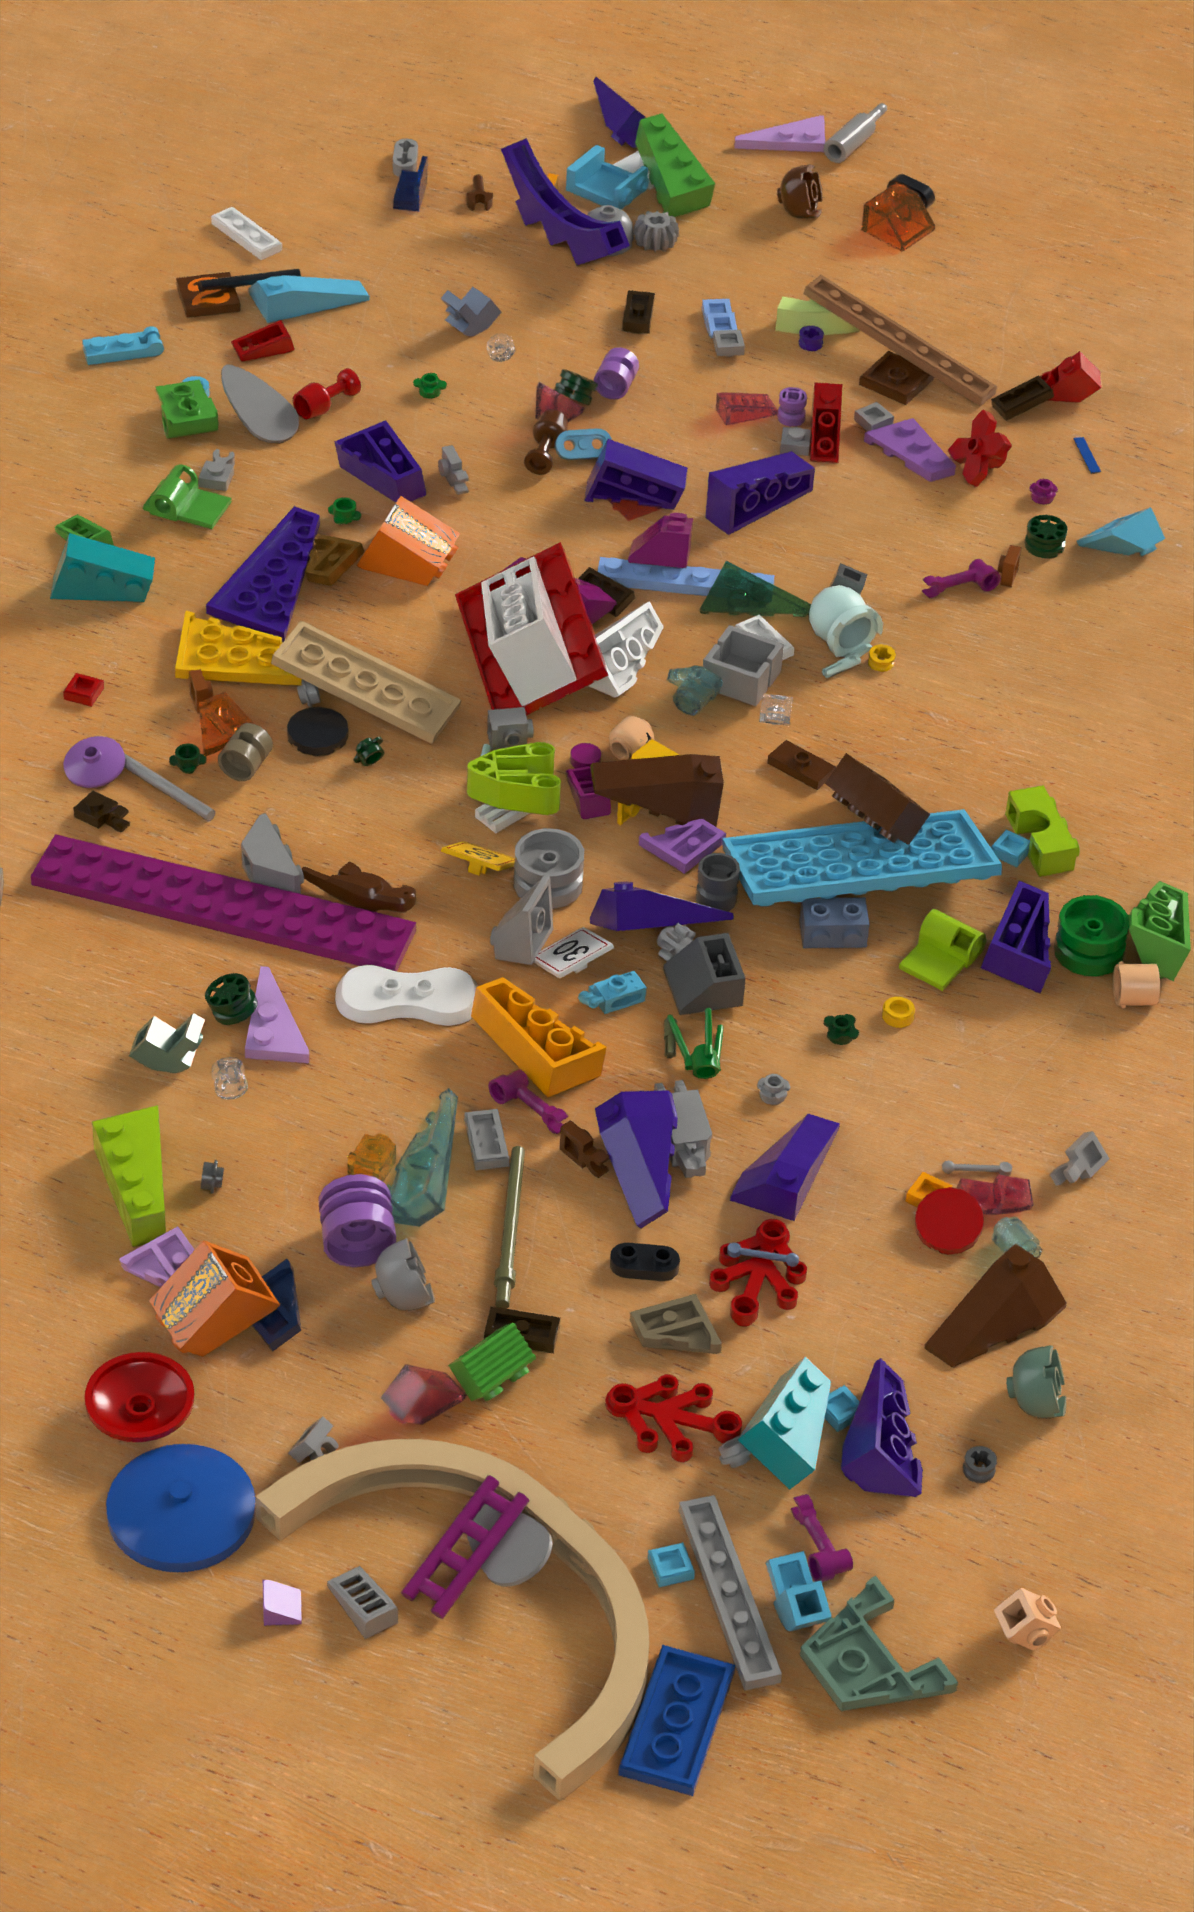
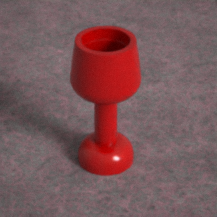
M345 368L339 372L337 382L327 388L315 382L303 387L294 394L293 406L297 414L303 419H311L323 415L329 411L332 397L340 393L347 396L357 395L361 391L360 379L352 369Z

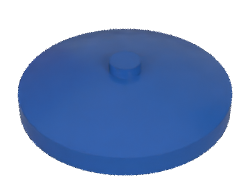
M174 1444L155 1448L130 1461L112 1482L106 1502L108 1527L118 1547L131 1559L146 1567L166 1572L201 1570L231 1556L249 1536L256 1513L254 1488L244 1469L236 1461L220 1451L194 1444Z

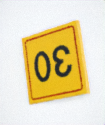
M466 841L448 845L441 849L443 853L470 861L468 872L478 876L481 873L486 874L488 868L502 871L514 867L515 858Z

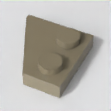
M696 1294L630 1312V1323L643 1347L713 1354L721 1353L722 1343Z

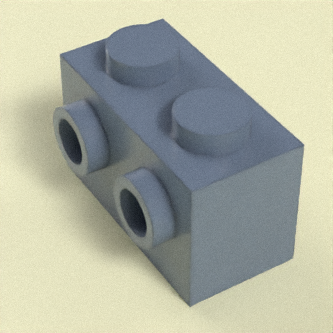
M809 898L801 902L799 924L803 948L867 947L870 924L866 898Z

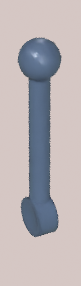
M730 1243L727 1247V1254L734 1258L746 1255L786 1262L791 1267L799 1263V1256L795 1253L782 1255L741 1248L738 1243Z

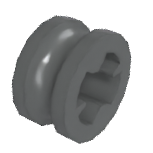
M984 1446L972 1447L966 1452L963 1464L965 1476L976 1483L990 1481L996 1471L997 1456L995 1453ZM974 1462L976 1465H978V1462H983L986 1464V1467L984 1464H982L981 1468L974 1465Z

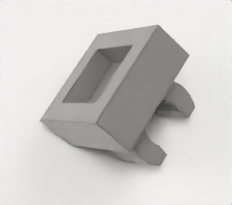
M322 1416L305 1430L288 1454L299 1463L307 1456L312 1461L324 1455L321 1447L329 1453L335 1451L339 1447L337 1441L332 1437L326 1436L333 1425Z

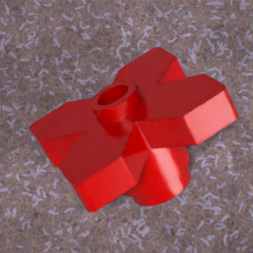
M981 410L972 421L971 438H957L948 449L954 461L960 464L965 463L962 474L966 481L975 487H978L985 479L988 468H999L1005 463L1007 452L1012 447V444L1005 435L999 432L995 433L997 421L991 413L985 410Z

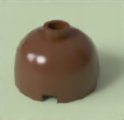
M814 165L792 168L782 179L781 188L777 189L779 203L784 205V208L791 216L814 218L819 217L822 209L817 210L818 202H823V195L818 172L812 173L811 170L814 168Z

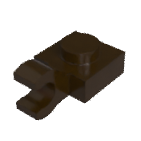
M92 791L73 807L75 818L98 829L107 824L114 830L123 832L130 826V822L123 819L129 813L128 809L118 805L117 801L95 791Z

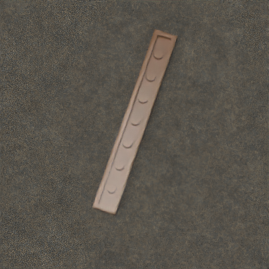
M820 275L805 287L804 295L978 406H982L996 393V385L826 277Z

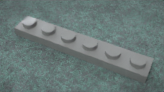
M715 1495L679 1502V1513L744 1691L781 1683L782 1673Z

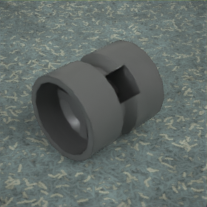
M712 853L700 860L696 889L697 904L727 912L735 907L740 873L739 863L735 858L724 853Z

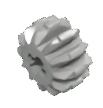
M658 210L655 213L647 211L645 215H639L634 226L637 245L640 247L644 246L646 251L651 249L654 252L657 250L665 252L667 248H673L675 242H677V237H679L676 217L669 216L668 212L659 213Z

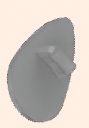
M225 365L222 368L221 380L225 394L239 419L252 435L269 443H282L295 435L299 426L298 414L295 408L280 393L254 374L233 365Z
M485 1504L473 1521L490 1530L502 1513ZM520 1513L484 1562L481 1569L498 1586L510 1587L526 1582L535 1576L549 1559L552 1551V1537L543 1525L532 1517ZM467 1535L472 1552H474L480 1542Z

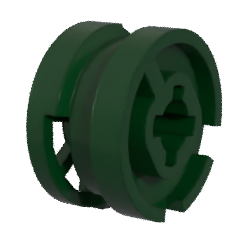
M562 369L560 373L562 378L560 383H556L554 390L573 400L590 405L592 401L591 393L596 391L598 383L572 371Z
M1038 515L1031 518L1027 524L1025 548L1029 553L1040 558L1057 557L1058 553H1063L1065 549V539L1068 531L1066 523L1052 515Z
M231 973L221 976L213 981L205 992V999L215 1019L221 1024L232 1025L240 1023L250 1017L257 1008L258 1000L255 993L250 988L251 985L248 979L242 974ZM224 983L220 988H217L219 984ZM212 991L216 992L213 996L210 997Z

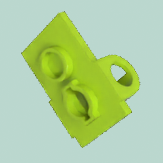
M932 909L921 925L918 944L901 961L898 969L943 991L964 967L968 968L984 951L987 942L986 935L937 909Z

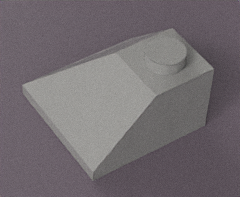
M544 875L503 916L498 926L493 927L490 943L494 946L495 959L527 965L533 964L553 931L550 876Z

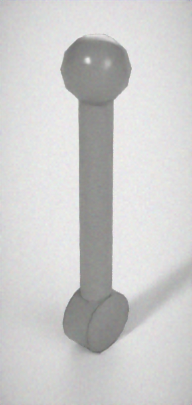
M947 1160L943 1162L942 1170L947 1174L953 1171L999 1172L1002 1176H1009L1012 1172V1165L1008 1162H1002L1000 1165L954 1164L952 1161Z

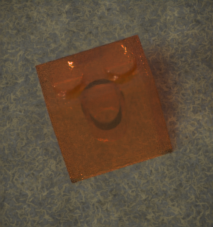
M896 182L864 203L861 230L902 252L935 230L936 225L918 193L903 184Z

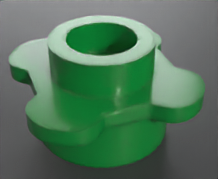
M435 373L424 374L422 378H416L413 381V385L419 387V394L428 399L438 397L441 394V390L447 387L446 381L440 380Z
M339 498L328 508V512L334 516V522L337 524H348L353 520L361 519V512L356 510V502L353 499Z

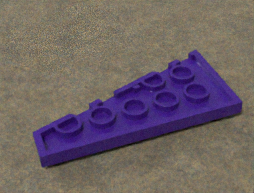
M294 506L206 604V614L238 626L282 637V642H284L304 579L307 563L310 559V552L313 549L314 538L320 525V515Z

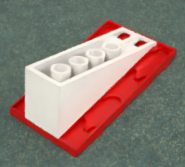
M561 542L455 594L491 710L524 707L527 716L539 710L540 707L543 708L566 697L567 694L570 695L594 683L595 680L598 681L609 676L578 584Z

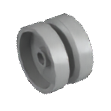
M550 828L534 830L522 836L515 847L514 889L518 897L522 898L546 875L550 876L552 909L567 906L577 900L583 887L585 851L580 840L571 833Z

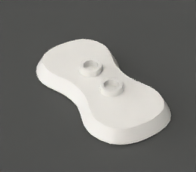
M363 965L352 968L341 978L336 988L335 1002L341 1015L358 1023L367 1024L395 1018H415L437 1025L452 1026L472 1019L471 1012L475 990L478 985L467 972L457 968L444 967L419 973H403L379 966Z

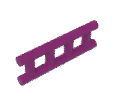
M488 1475L401 1591V1594L410 1601H413L419 1592L436 1601L431 1612L438 1618L443 1619L529 1503V1499L520 1492H517L512 1501L505 1499L494 1492L500 1484L499 1481L493 1476ZM485 1504L502 1513L490 1530L473 1521ZM463 1533L480 1542L468 1560L451 1551ZM441 1563L458 1572L447 1589L429 1580Z

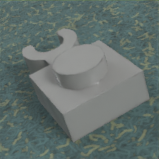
M453 445L442 447V459L438 460L441 476L446 477L450 486L454 487L457 495L468 493L465 481H469V477L466 471L462 469V461Z
M216 449L213 452V461L206 460L198 477L199 487L227 491L234 475V452H230L228 457L223 458L220 457V450Z

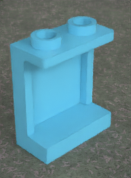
M595 145L567 168L566 191L601 206L612 205L623 209L648 188V167L642 166L636 172L630 173L604 162L605 148Z

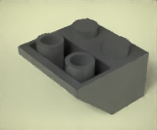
M729 933L697 937L664 964L663 970L679 1015L705 1012V1009L708 1007L711 1010L743 1006L746 978Z

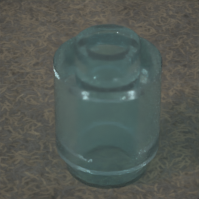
M1005 1217L996 1223L993 1229L992 1240L1003 1253L1016 1243L1035 1257H1040L1042 1253V1248L1039 1246L1040 1241L1018 1217Z

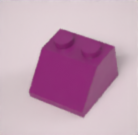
M670 513V516L664 515L633 540L628 562L687 568L691 550L693 518H687V515L683 513Z

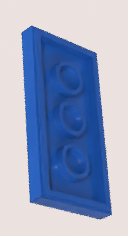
M662 1645L622 1757L618 1775L693 1796L735 1673V1664Z

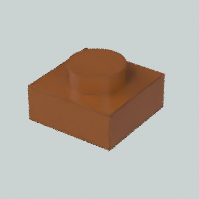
M1010 545L1007 555H1001L997 572L1002 573L1000 585L1012 587L1019 569L1022 547Z
M201 669L189 671L190 696L197 714L209 712V699L213 698L210 680L205 681Z

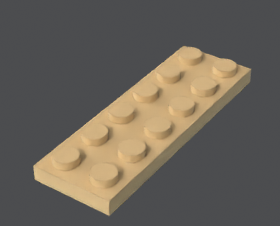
M302 620L272 656L271 664L431 744L434 743L460 707L461 699Z

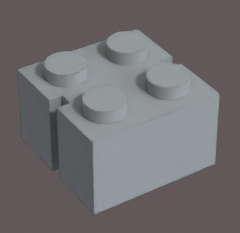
M729 625L718 639L717 644L712 647L703 660L701 687L757 706L767 692L768 687L773 684L781 673L784 644Z

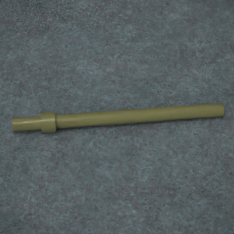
M515 1146L511 1151L500 1266L495 1271L494 1285L497 1288L495 1305L498 1308L504 1309L510 1306L511 1289L515 1287L516 1271L513 1269L525 1158V1149L521 1146Z

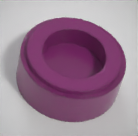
M581 743L571 749L570 763L574 768L591 766L592 763L601 762V750L593 744Z

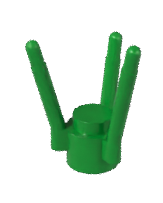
M711 1008L705 1009V1044L696 1046L691 1055L673 1015H668L667 1019L684 1058L685 1069L692 1070L693 1075L700 1079H709L716 1076L721 1071L720 1055L724 1026L718 1025L713 1048Z

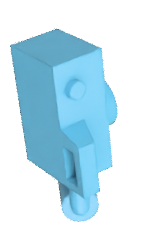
M634 970L622 975H613L609 979L594 983V985L588 987V991H582L578 999L582 1004L591 1008L599 1006L603 1013L607 1014L644 1002L647 987Z

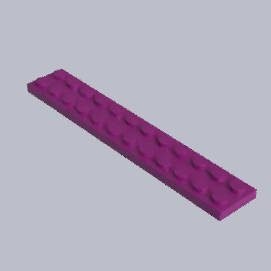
M57 834L54 835L31 874V885L358 966L374 965L396 972L416 933V922Z

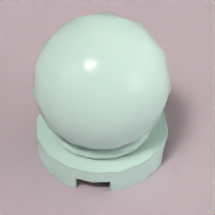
M842 585L827 587L813 598L809 611V622L815 634L827 642L830 651L836 657H847L854 653L861 657L872 648L870 642L875 638L876 634L881 635L883 630L881 616L873 608L866 605L861 595L851 588Z

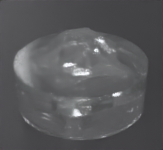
M496 334L487 342L488 354L496 362L507 361L515 353L514 342L507 334Z

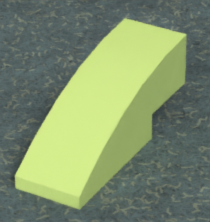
M782 296L777 308L775 331L799 334L801 328L805 326L819 327L823 330L824 335L860 331L812 299L805 301Z

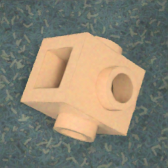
M1023 1588L1017 1590L994 1609L1007 1639L1014 1645L1019 1644L1033 1651L1046 1645L1050 1637L1061 1630L1055 1617L1057 1610L1054 1604L1046 1596H1039Z

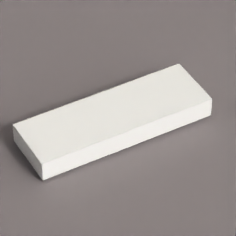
M229 207L211 216L212 225L260 260L282 251V242L234 207Z

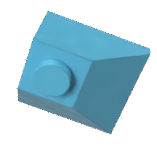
M1150 507L1111 521L1077 540V544L1081 547L1123 555L1139 552L1141 556L1155 551L1157 549L1155 544L1164 540L1165 537Z

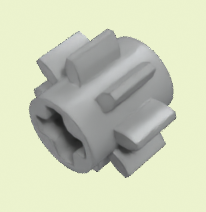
M679 923L675 927H665L657 938V945L662 948L658 955L668 962L693 941L692 939L696 933Z

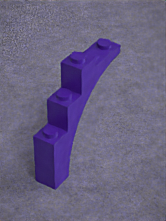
M527 138L501 148L520 197L515 202L524 225L527 226L541 221L550 245L567 240L576 266L608 256L630 246L620 220L606 222L587 216L571 205L557 191L537 161Z

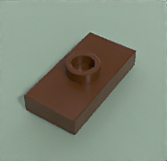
M785 740L768 755L767 764L816 790L826 783L836 766L788 740Z

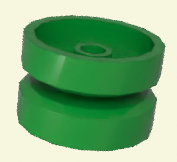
M1083 895L1073 898L1063 905L1059 914L1058 931L1054 943L1055 957L1061 965L1071 972L1083 976H1103L1114 972L1116 964H1119L1124 959L1126 940L1129 934V915L1123 907L1111 899L1098 895Z

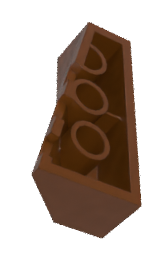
M847 753L825 783L835 791L832 795L833 798L848 806L847 808L861 817L864 822L879 831L882 827L879 833L893 843L899 839L909 845L930 816V813L911 800L910 797L901 792L890 781Z

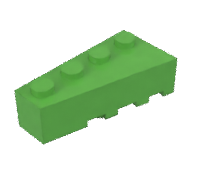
M661 113L640 120L635 144L644 166L648 167L649 180L651 185L654 184L657 191L656 197L659 204H662L663 213L668 212L669 216L677 217L710 206L715 182L665 116Z

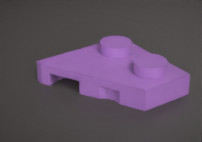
M698 819L690 821L685 825L666 827L665 834L650 837L648 832L642 833L639 836V846L685 874L697 865L703 857L722 845V838H726V833L706 820Z

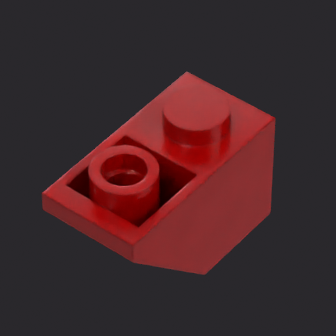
M1081 351L1072 357L1065 358L1060 365L1040 376L1053 389L1054 397L1047 401L1080 403L1102 388L1100 370Z

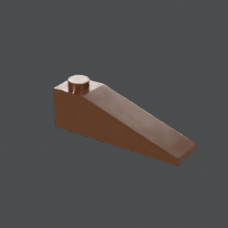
M686 754L592 763L590 766L593 789L597 795L627 806L631 804L648 809L649 814L658 817L662 814L676 819V824L679 825L704 819L715 827L717 826L724 786L720 756Z
M1015 1243L991 1265L927 1341L925 1349L953 1368L987 1353L988 1348L1002 1341L1012 1342L1018 1338V1334L1032 1328L1034 1331L1044 1328L1066 1308L1067 1302L1044 1262Z

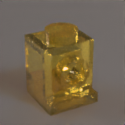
M365 1133L354 1152H350L347 1156L348 1175L363 1174L376 1177L384 1182L396 1163V1144L385 1134L378 1133L372 1136ZM363 1167H366V1168L372 1169V1172H371V1171H368V1170H365V1169H362V1168H363Z

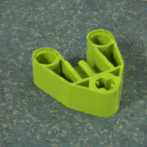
M535 742L496 749L470 761L467 766V795L498 809L541 815L557 813L560 809L561 780L554 775L555 748L549 743Z

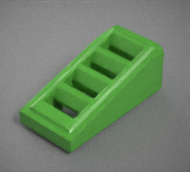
M78 514L55 526V531L66 541L69 533L114 546L110 531Z

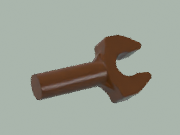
M476 174L473 177L474 192L467 193L466 204L469 209L475 211V204L483 203L485 204V210L488 211L493 206V193L484 191L483 176Z

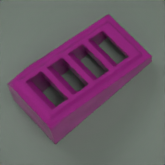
M586 766L566 770V778L581 818L590 819L610 815V799L594 793L591 767Z

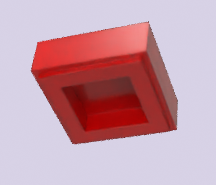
M75 673L63 691L64 700L92 707L104 689V680Z

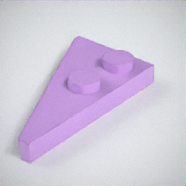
M816 116L735 136L734 149L824 152V116Z
M261 966L255 993L258 1004L250 1019L245 1045V1058L309 1063V1049L269 967Z

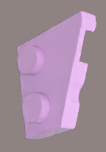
M177 1226L119 1258L125 1271L158 1287H162L191 1255L194 1248Z

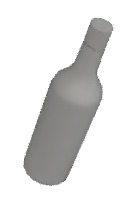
M880 103L868 114L859 113L855 115L824 144L826 157L834 163H841L873 135L876 129L875 122L887 111V106L884 103Z

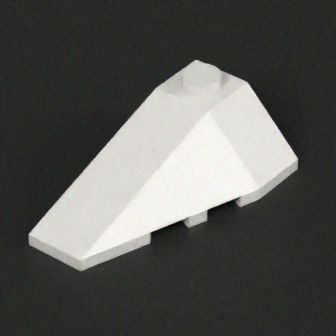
M650 601L595 634L609 676L598 681L595 680L594 683L588 685L589 687L616 698L635 684L638 670L643 668L646 663L644 658L648 651L653 649L664 628Z

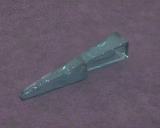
M450 1088L439 1095L441 1102L437 1112H429L425 1118L429 1124L428 1127L422 1132L416 1133L395 1167L397 1174L392 1186L386 1185L391 1194L394 1223L420 1227L445 1211L458 1097Z

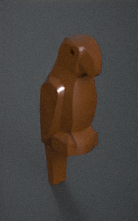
M351 862L345 864L339 870L338 875L332 876L322 874L308 867L302 868L305 880L327 892L330 896L356 908L373 912L390 910L405 913L416 902V890L413 887L402 885L400 888H392L383 878L372 873L361 872V869Z

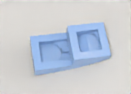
M729 299L702 300L703 317L710 338H713V331L737 330L735 314L731 311Z

